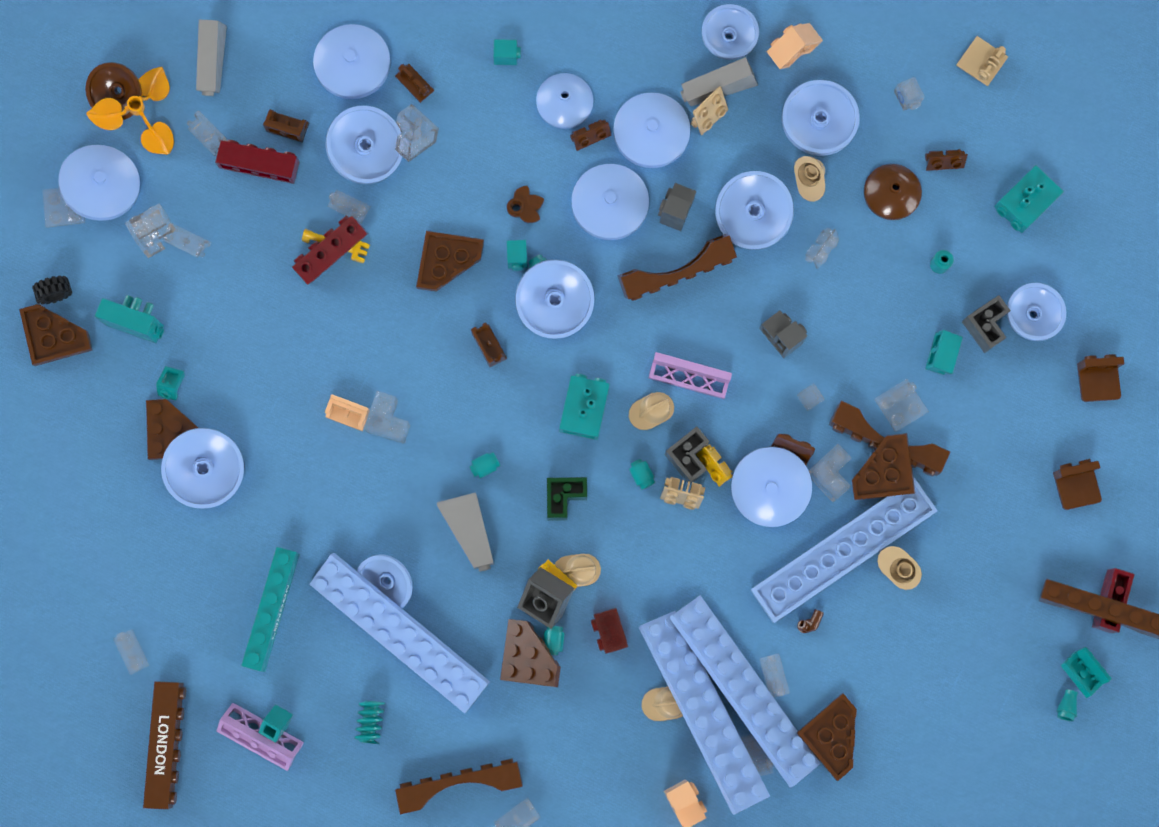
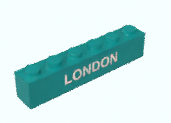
M276 547L242 661V667L261 672L266 671L300 556L297 552Z

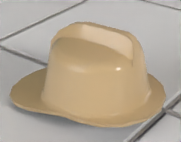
M803 156L799 158L794 165L799 194L807 201H817L825 192V167L815 157Z
M661 392L651 393L632 404L629 410L631 424L639 430H648L667 421L674 413L673 400Z
M886 547L878 555L877 562L880 570L900 589H913L921 581L922 572L920 566L900 547Z
M590 554L564 556L554 564L578 587L593 584L598 580L601 572L599 561Z
M669 687L652 689L642 699L643 713L653 721H665L683 716Z

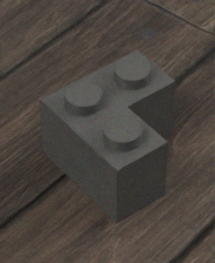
M677 183L674 184L673 189L669 188L659 208L658 216L661 217L660 223L681 231L697 191Z
M998 295L962 321L984 353L1007 338L996 322L1011 310L1000 295Z
M779 310L762 323L759 329L780 355L785 358L800 347L808 336L802 324H798L796 321L791 323L790 317Z
M696 426L666 450L664 455L686 482L690 481V484H692L707 470L695 455L707 446L710 441Z

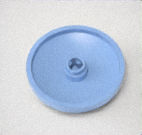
M349 24L334 28L323 36L315 49L313 63L317 78L327 91L344 99H360L371 95L384 84L390 71L391 60L388 47L378 33L362 25Z
M813 80L798 86L788 96L782 110V126L790 142L801 151L817 156L831 155L844 149L854 138L859 126V109L853 96L844 87L827 80Z
M643 93L629 99L619 109L614 122V140L621 154L633 164L645 168H659L677 160L685 151L690 137V122L683 107L671 97L660 93Z
M355 106L343 111L331 123L326 135V152L330 163L341 176L355 183L373 184L386 179L399 166L403 156L404 142L400 128L391 116L375 107Z
M89 145L77 149L65 159L59 172V190L64 202L75 213L91 220L103 221L120 217L134 205L139 194L140 178L134 163L123 152L110 146Z
M603 164L589 169L579 178L572 193V211L577 223L588 234L599 239L618 240L631 235L642 225L648 212L649 196L644 182L634 171L622 165Z
M761 171L744 172L732 178L722 188L716 202V220L721 232L730 235L733 244L753 250L767 248L781 240L789 230L794 216L793 199L788 188L777 177Z
M545 260L532 266L520 279L515 295L516 309L522 322L535 334L553 339L564 338L579 331L589 320L594 307L593 287L586 274L576 265L564 260Z
M210 428L191 429L177 436L167 447L161 465L162 479L169 493L182 504L201 509L215 507L226 502L238 490L244 474L243 457L236 443L226 434Z
M763 447L750 452L739 462L733 473L731 490L735 505L744 517L761 526L778 527L794 521L804 512L811 498L812 481L806 465L797 455L780 447Z

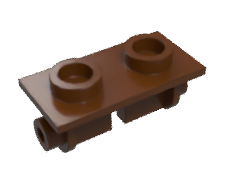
M401 64L399 66L400 72L395 77L420 103L435 91L410 64Z
M600 119L588 125L590 129L588 131L585 127L573 131L570 138L575 144L576 151L611 136L609 123L605 119Z
M961 149L947 150L946 155H943V151H929V153L925 154V160L928 161L926 171L964 168L968 154H965Z

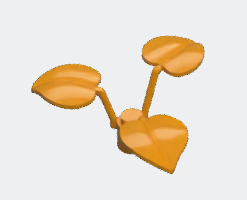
M163 67L151 69L139 78L142 96L146 97H130L123 111L121 104L117 100L105 98L97 102L86 113L92 123L104 130L120 128L123 125L122 115H125L127 111H130L135 116L140 115L149 128L141 134L143 147L151 153L165 155L170 154L173 149L174 138L169 126L163 122H157L151 126L143 113L145 110L143 101H147L149 98L153 101H161L169 94L170 86Z

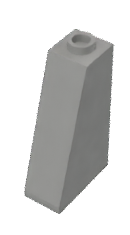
M199 19L196 90L202 92L204 96H214V93H220L227 26L220 21Z
M745 57L681 84L683 88L681 95L684 102H688L690 106L701 104L719 86L722 88L723 95L727 96L758 86L753 70Z
M476 493L437 502L440 512L474 569H479V572L491 569L490 565H494Z

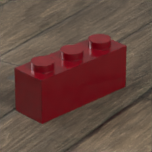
M1117 568L1108 569L1100 596L1127 604L1135 574ZM1094 617L1092 628L1108 633H1119L1121 625Z

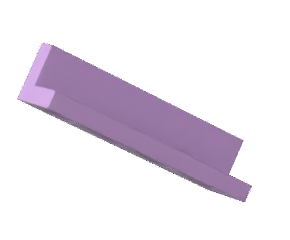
M656 352L649 379L725 399L732 373ZM656 365L665 367L668 373L662 377L654 375ZM681 371L687 379L679 382L675 380L672 374ZM699 376L703 378L706 384L697 387L691 379ZM716 381L724 383L722 393L713 391L710 384Z
M232 703L220 719L217 732L288 771L294 757L304 742L286 732L282 734L276 743L258 733L263 719ZM234 711L241 715L242 719L235 720L229 716ZM248 723L257 724L259 729L253 730L249 728ZM283 743H291L296 747L293 751H290L284 747Z

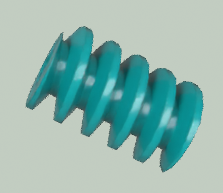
M365 700L359 703V706L363 707L364 710L358 711V714L363 716V718L357 719L356 722L362 726L357 727L355 730L360 732L361 735L354 736V739L363 743L380 744L374 739L381 737L375 731L382 729V726L376 723L383 721V718L378 716V714L384 712V709L379 706L385 704V702Z

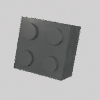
M540 567L529 578L517 608L552 629L563 616L575 588Z

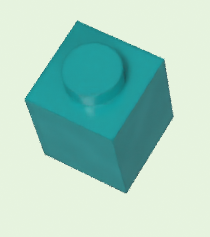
M494 39V65H517V58H521V47H517V40Z
M526 240L507 241L508 269L512 268L513 271H521L524 268H528Z
M275 704L263 719L258 733L276 743L288 728L293 714Z

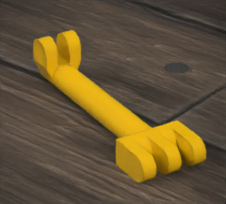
M304 229L302 241L309 243L310 240L320 243L325 239L323 235L308 229ZM362 241L358 242L348 251L352 253L351 260L364 263L365 259L358 255L367 256L368 252L362 250L361 247L369 249L370 245Z

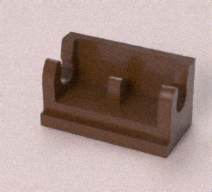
M270 109L263 126L266 132L303 143L309 122L304 119L299 120L279 114Z
M485 322L480 328H472L471 333L490 368L506 360L507 357L491 327Z

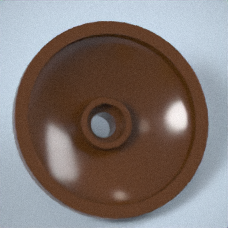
M108 62L98 65L90 72L86 81V97L92 108L102 99L113 98L121 104L123 111L130 97H142L139 79L131 69L120 63ZM118 87L121 88V93L117 91ZM127 111L125 115H122L123 120L128 119L133 114Z
M886 164L876 168L868 176L864 185L866 204L874 214L887 220H900L908 217L916 210L922 197V188L917 176L910 169L898 164ZM896 185L899 190H894L892 186Z

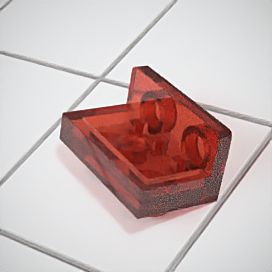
M617 608L593 614L594 619L591 620L594 632L598 631L600 639H597L600 651L604 650V653L608 654L628 647Z

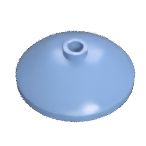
M726 4L714 8L708 13L702 25V39L705 46L712 54L722 59L734 60L746 56L753 50L759 37V27L755 17L751 12L739 5ZM730 35L732 39H727L726 36Z
M569 73L556 74L546 79L539 87L536 96L537 110L542 119L553 127L561 129L574 128L582 124L589 117L593 108V94L589 85L582 78ZM567 94L568 97L563 98L562 95Z
M1029 283L1021 286L1011 295L1007 304L1011 310L1007 314L1011 327L1017 334L1028 340L1043 341L1053 337L1062 329L1066 320V306L1061 295L1052 287L1042 283ZM1030 312L1035 314V318L1030 316Z
M379 554L367 558L360 564L357 572L399 607L403 608L409 602L413 589L412 579L408 570L400 561L391 556Z

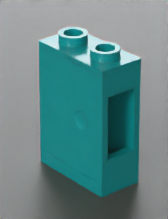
M1035 165L994 207L1001 217L1006 218L1016 231L1023 233L1064 191Z
M127 295L123 305L102 298L95 317L104 325L153 343H157L164 333V325L154 316L150 315L154 305L147 302L143 312H140L138 310L142 299L138 297L134 299L132 296Z
M582 374L571 375L559 432L598 440L610 383H606V380L601 378H595V380L587 379V376Z

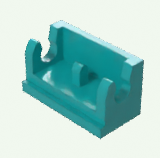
M946 330L936 332L925 369L945 375V373L953 374L963 337Z

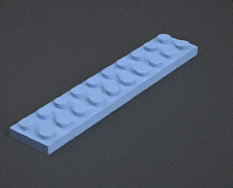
M914 478L915 494L887 496L752 588L751 592L773 623L777 622L936 513L938 510Z
M335 553L328 557L309 584L463 713L469 710L490 683L487 678Z
M701 595L669 617L790 788L821 764L797 734L796 728Z
M673 611L641 625L639 630L732 814L735 815L770 797L703 664L669 618L676 613V611Z

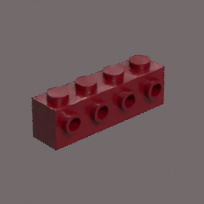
M221 140L215 161L220 169L291 184L295 183L300 164L297 156L292 152L285 151L280 153L268 147L261 149L253 144L241 145L234 140Z
M346 215L338 222L340 226L337 229L333 230L331 228L323 235L325 237L320 243L316 241L308 248L310 250L309 253L305 256L301 254L294 260L295 265L292 268L307 285L311 284L369 234L354 216L348 217Z

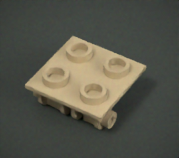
M977 36L956 66L988 86L1008 56L1005 53V47L995 48Z
M721 86L693 111L694 117L692 118L691 125L694 128L698 127L700 135L710 130L713 124L728 111Z
M666 477L660 499L672 505L676 503L682 504L687 509H699L704 498L701 495H704L705 487H702V484L692 482L689 493L690 481H688L686 491H682L684 480H682L680 490H678L680 479Z

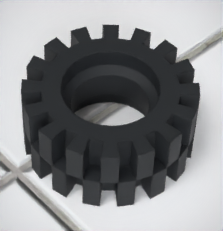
M66 276L47 277L45 280H39V282L34 283L32 286L38 304L56 303V301H63V299H67L68 296L72 295L70 283Z

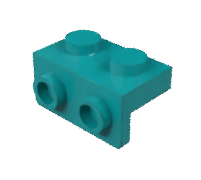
M1087 647L1073 652L1060 665L1086 698L1092 696L1103 684L1108 683L1112 679Z

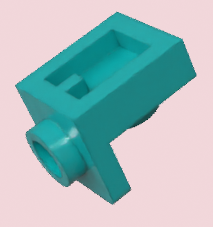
M165 366L156 383L158 396L164 399L177 400V390L185 377L184 371Z

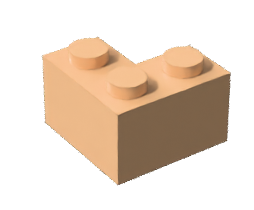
M800 23L796 26L790 25L783 31L784 35L781 38L775 39L770 44L772 47L766 52L779 69L789 68L801 55L811 53L823 40L810 23Z
M683 780L664 791L682 827H691L706 819L704 813L707 810L702 801L698 802L696 795L699 792L694 783Z

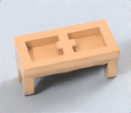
M331 394L325 410V417L363 432L371 411L367 407Z

